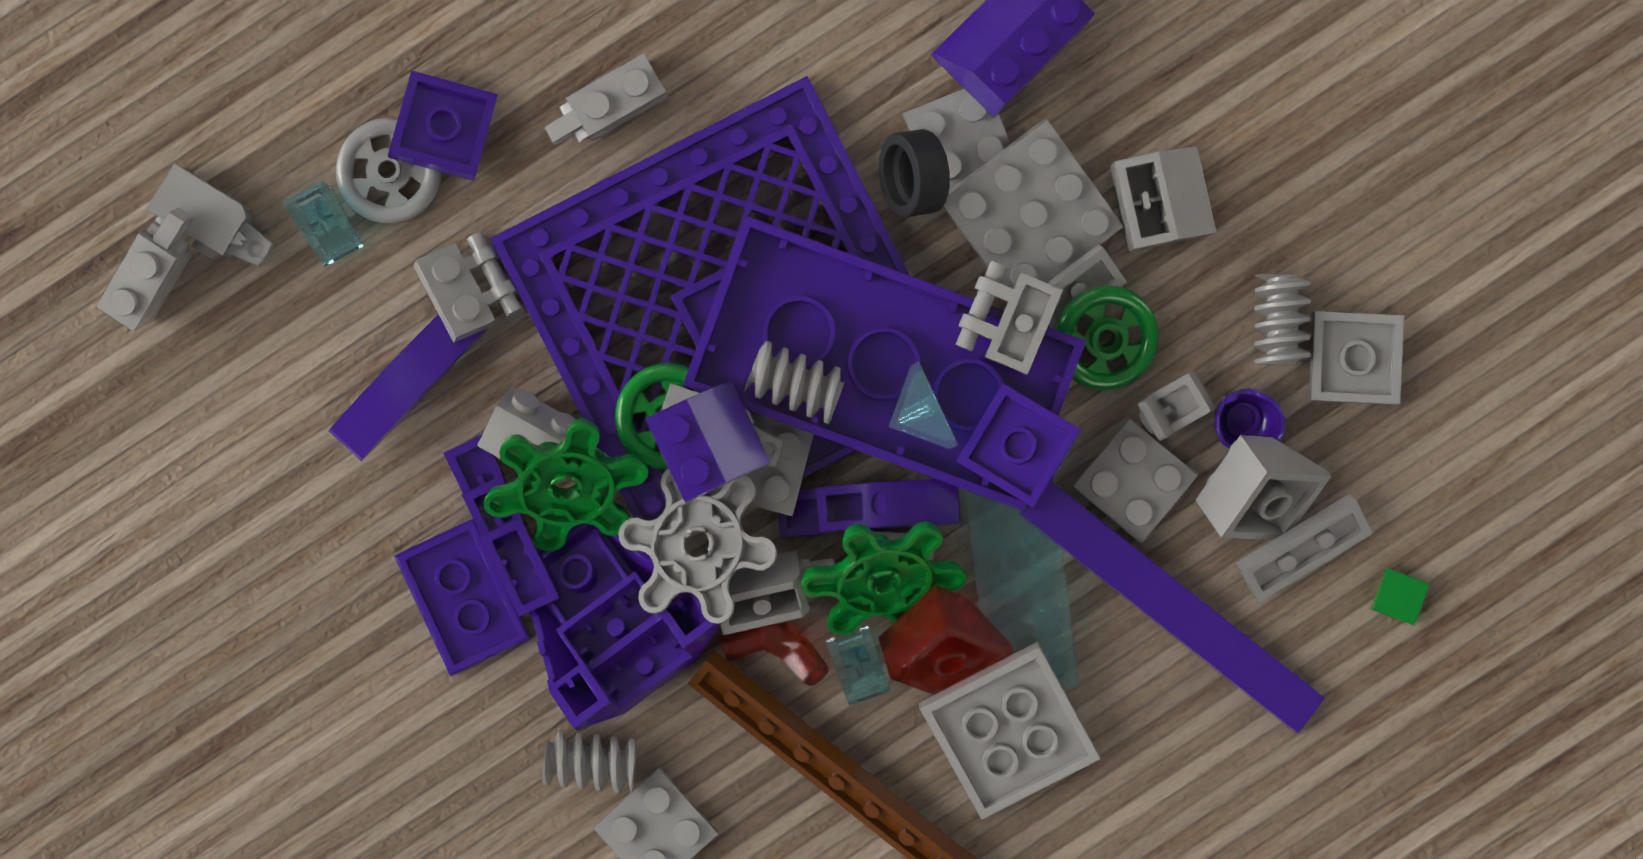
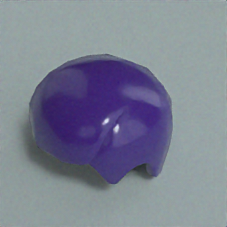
M1251 388L1233 391L1225 395V398L1220 400L1215 409L1214 429L1220 442L1229 449L1240 435L1273 437L1279 442L1284 437L1286 418L1279 403L1266 392Z

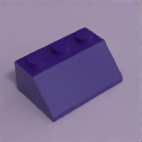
M986 0L931 56L983 108L995 117L1085 28L1095 13L1082 0Z

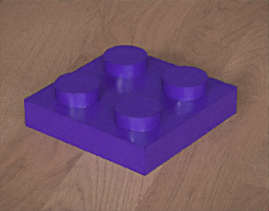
M411 70L389 148L388 158L475 181L498 94Z
M1002 383L956 462L1036 509L1083 430Z

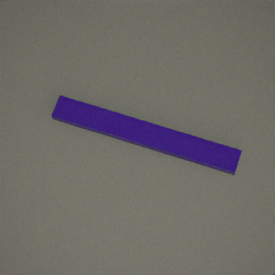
M1053 482L1036 509L1026 504L1024 511L1018 513V515L1293 732L1299 733L1325 699Z

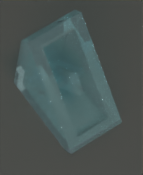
M322 180L283 201L285 208L324 267L363 247V243L334 188Z
M916 361L910 364L889 422V427L951 449L957 446L958 443L920 362Z
M868 626L826 640L849 706L891 691Z

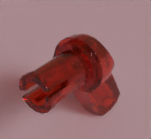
M787 621L721 635V641L725 642L722 643V648L730 662L765 650L767 653H771L783 660L804 684L810 686L819 683L829 672L828 665L812 643Z

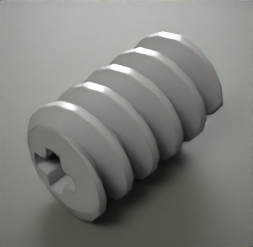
M1290 274L1254 275V277L1267 282V284L1254 289L1256 296L1267 300V302L1254 307L1256 314L1267 317V320L1256 323L1254 330L1267 335V337L1254 342V348L1265 352L1266 356L1255 359L1253 364L1298 365V361L1311 357V352L1298 348V343L1311 339V334L1298 330L1299 325L1311 321V316L1298 312L1299 307L1311 303V298L1298 294V290L1311 286V281L1299 275Z
M766 341L759 349L744 392L752 383H755V397L761 399L771 389L772 403L775 405H779L785 396L788 395L789 410L794 412L803 402H806L807 416L810 418L820 408H823L824 423L829 424L845 381L840 382V368L834 366L827 376H824L823 361L817 360L809 370L806 369V355L802 353L793 363H789L788 348L783 347L773 357L772 342Z
M559 730L553 742L547 740L543 765V785H550L554 775L557 774L560 787L566 788L572 777L575 776L577 787L581 790L585 789L590 778H593L596 791H603L607 781L611 780L614 793L619 794L625 783L628 782L632 794L637 762L635 739L629 738L624 750H621L617 736H612L607 747L603 748L599 734H594L589 745L584 746L581 732H576L571 744H567L563 730Z

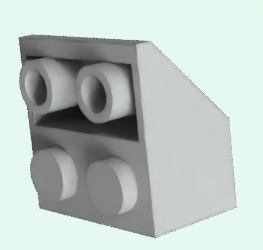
M1197 146L1158 151L1114 161L1110 166L1129 253L1217 233Z

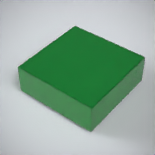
M1385 568L1370 610L1415 626L1430 584Z

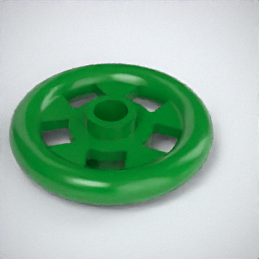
M1100 286L1081 293L1066 306L1056 326V330L1086 340L1084 346L1095 359L1086 367L1078 361L1072 379L1082 386L1095 390L1118 389L1134 382L1150 366L1158 346L1159 333L1153 311L1138 294L1118 286ZM1106 303L1123 306L1120 319L1113 316H1103ZM1086 314L1093 318V321L1087 326L1084 335H1081L1074 331V328L1080 317ZM1139 325L1141 330L1140 343L1128 344L1129 334L1127 327ZM1104 330H1111V340L1106 344H1100V333ZM1123 354L1127 365L1119 370L1109 372L1106 361L1115 359Z
M661 363L649 366L635 374L626 383L617 400L615 424L618 436L630 454H637L651 468L667 470L668 466L661 452L655 450L656 441L651 431L637 434L633 423V414L646 412L647 418L660 412L670 383L682 387L689 369L688 366L676 363ZM660 382L666 394L655 398L649 403L643 391L649 386Z

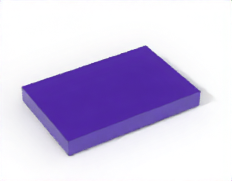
M473 519L394 555L450 676L532 638L523 617H518L484 547L480 538L481 534Z

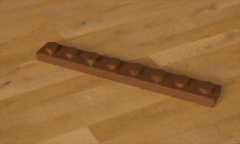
M715 650L687 683L907 859H977Z

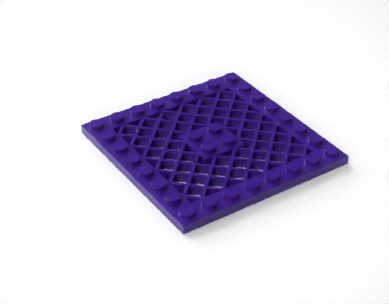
M808 76L491 237L582 418L592 421L597 427L600 435L597 444L598 449L609 457L614 458L630 454L618 436L615 424V410L619 395L626 383L632 378L633 372H640L646 368L636 364L643 341L666 348L662 363H670L673 350L694 356L695 350L676 344L682 322H684L697 347L728 261L705 254L712 231L735 238L731 249L732 252L744 217H749L751 211L774 218L772 225L778 228L781 221L803 227L802 236L805 238L809 237L811 230L834 237L833 248L838 249L841 240L847 253L909 275ZM789 138L794 150L775 144ZM763 151L757 172L735 165ZM770 151L793 158L787 181L763 174ZM800 161L815 190L793 183ZM723 171L717 192L696 185ZM731 172L754 179L747 201L724 194ZM761 181L784 188L777 211L754 204ZM684 191L677 212L657 206V204ZM790 191L814 198L807 221L784 214ZM691 192L714 199L707 222L685 215ZM820 200L836 230L813 223ZM721 201L744 208L737 231L714 224ZM644 211L638 232L616 226ZM652 212L675 219L668 242L645 235ZM682 222L705 229L698 252L675 245ZM605 231L598 253L577 246ZM613 232L635 239L628 262L606 255ZM642 242L665 249L658 272L635 265ZM672 251L695 258L688 282L665 274ZM565 252L558 272L552 258ZM573 252L596 259L589 282L566 276ZM702 261L723 267V269L696 282ZM603 262L626 269L619 292L596 285ZM633 272L656 279L648 302L626 295ZM663 281L684 288L670 296L678 311L656 305ZM565 283L586 289L579 311ZM593 292L616 299L609 322L586 315ZM623 301L646 308L639 332L616 325ZM653 311L676 318L669 342L646 334ZM585 322L606 328L600 351ZM614 331L636 338L629 362L606 355ZM605 361L627 368L620 391ZM660 382L655 383L650 401H648L649 403L659 397L662 387ZM646 413L640 430L633 418L637 434L648 431L649 427L645 420ZM813 435L803 478L857 450ZM648 466V476L643 483L620 489L633 518L651 521L663 514L666 508V497L661 488V478L666 470H659Z

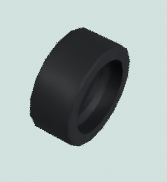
M926 129L894 133L886 138L881 147L879 156L881 188L887 204L895 214L902 217L931 214L940 211L947 201L950 189V170L947 155L936 135Z

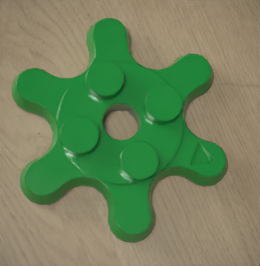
M585 418L574 420L566 431L565 439L559 444L543 442L535 445L522 435H510L500 446L499 456L504 464L512 467L517 472L518 478L513 482L492 487L484 499V509L491 516L498 518L517 513L532 516L537 521V528L533 533V542L536 547L544 551L559 550L566 543L569 530L580 524H591L599 528L606 535L618 536L621 525L630 519V515L623 506L613 500V497L622 488L637 486L643 483L648 476V466L637 454H626L610 458L606 457L602 451L595 449L599 442V431L592 421ZM567 475L571 476V480L576 482L570 488H560L555 485L561 480H566Z
M932 522L917 523L906 535L895 540H889L883 534H874L864 524H854L845 530L842 541L843 549L848 556L840 563L834 565H817L808 568L803 574L801 588L804 594L810 597L832 596L839 600L830 609L827 618V628L833 634L844 635L851 633L864 620L874 616L889 618L893 623V627L898 631L911 632L924 624V612L918 606L924 596L932 592L955 591L965 584L967 577L966 572L955 561L929 560V556L933 551L938 549L943 543L941 531Z

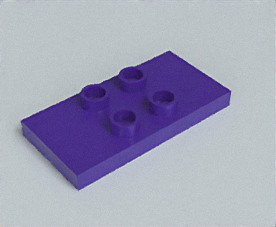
M745 216L683 386L702 393L731 380L744 408L751 412L1024 511L1026 503L956 462L1002 383L1059 416L1086 340L1047 327L1028 374H1023L985 358L992 341L985 337H978L972 352L955 345L962 330L958 325L963 313H969L974 299ZM991 306L985 322L998 326L1004 310ZM766 341L772 342L773 357L783 347L788 348L789 363H793L801 353L806 355V369L808 370L817 360L823 361L824 376H827L834 366L840 368V382L845 381L829 424L824 423L823 408H820L810 418L807 416L806 402H803L794 412L789 410L788 395L785 396L779 405H775L772 403L771 389L761 399L755 397V383H752L744 392L759 349Z

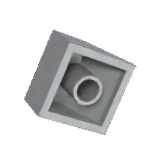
M1240 435L1231 445L1228 454L1219 467L1208 478L1205 487L1195 501L1221 538L1274 540L1298 524L1332 476L1323 467L1273 437Z

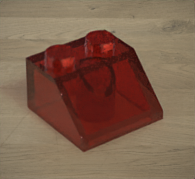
M937 585L878 637L890 679L933 695L1007 658L1014 652L1011 643L968 597Z

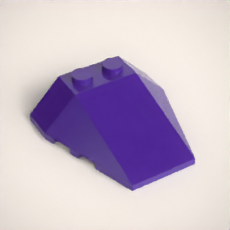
M580 524L569 530L566 543L559 550L544 551L539 549L559 594V598L529 612V615L533 618L538 637L539 653L543 656L549 679L547 683L550 694L576 731L628 712L697 661L721 625L711 623L705 619L699 599L689 592L678 594L663 612L655 614L645 611L639 603L638 596L641 587L652 576L654 570L653 561L646 552L631 551L624 548L620 543L619 535H606L594 525Z

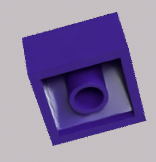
M731 380L645 418L684 502H690L771 463Z

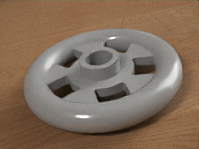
M379 118L361 125L348 136L337 157L336 180L341 195L356 213L374 222L399 223L417 216L432 202L441 182L442 172L417 165L411 166L410 163L388 158L389 148H383L374 152L371 140L380 136L390 135L392 141L398 118ZM355 159L368 160L366 166L367 178H354ZM386 162H392L396 167L395 174L390 178H384L380 173L381 166ZM410 177H413L421 186L415 195L408 200L399 190L408 183ZM372 187L389 193L385 206L367 199Z

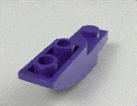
M937 479L837 485L816 487V490L799 491L793 516L778 513L780 538L790 539L845 533V530L854 524H864L873 532L910 529L917 523L925 521L932 522L935 526L961 524L958 487Z

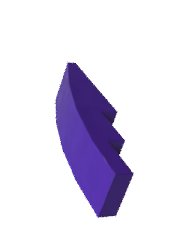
M438 314L333 424L329 432L362 461L422 402L424 396L455 366L456 361L487 329L453 343Z
M481 434L445 451L443 454L459 484L462 497L481 534L480 538L518 617L558 599L559 594L542 555L533 542V535L523 513L498 518L491 516L484 509V499L489 490L497 485L507 484L508 481L496 456L477 446L482 437Z

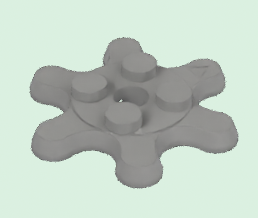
M667 469L661 478V488L666 497V508L663 514L651 521L630 518L621 525L619 530V540L624 548L631 551L646 552L653 561L654 570L650 579L639 591V603L645 611L657 614L668 608L678 594L689 592L699 599L705 619L715 624L724 623L731 618L735 608L734 600L729 591V584L733 575L743 568L765 571L771 568L777 559V548L770 539L749 536L742 527L743 513L756 497V485L751 478L744 475L725 484L724 488L713 496L702 495L690 502H684L669 469ZM706 533L709 539L708 554L693 557L690 552L692 538L697 534Z

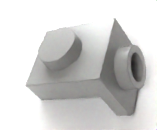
M1194 370L1138 402L1143 425L1150 433H1155L1159 441L1169 437L1177 430L1216 408Z

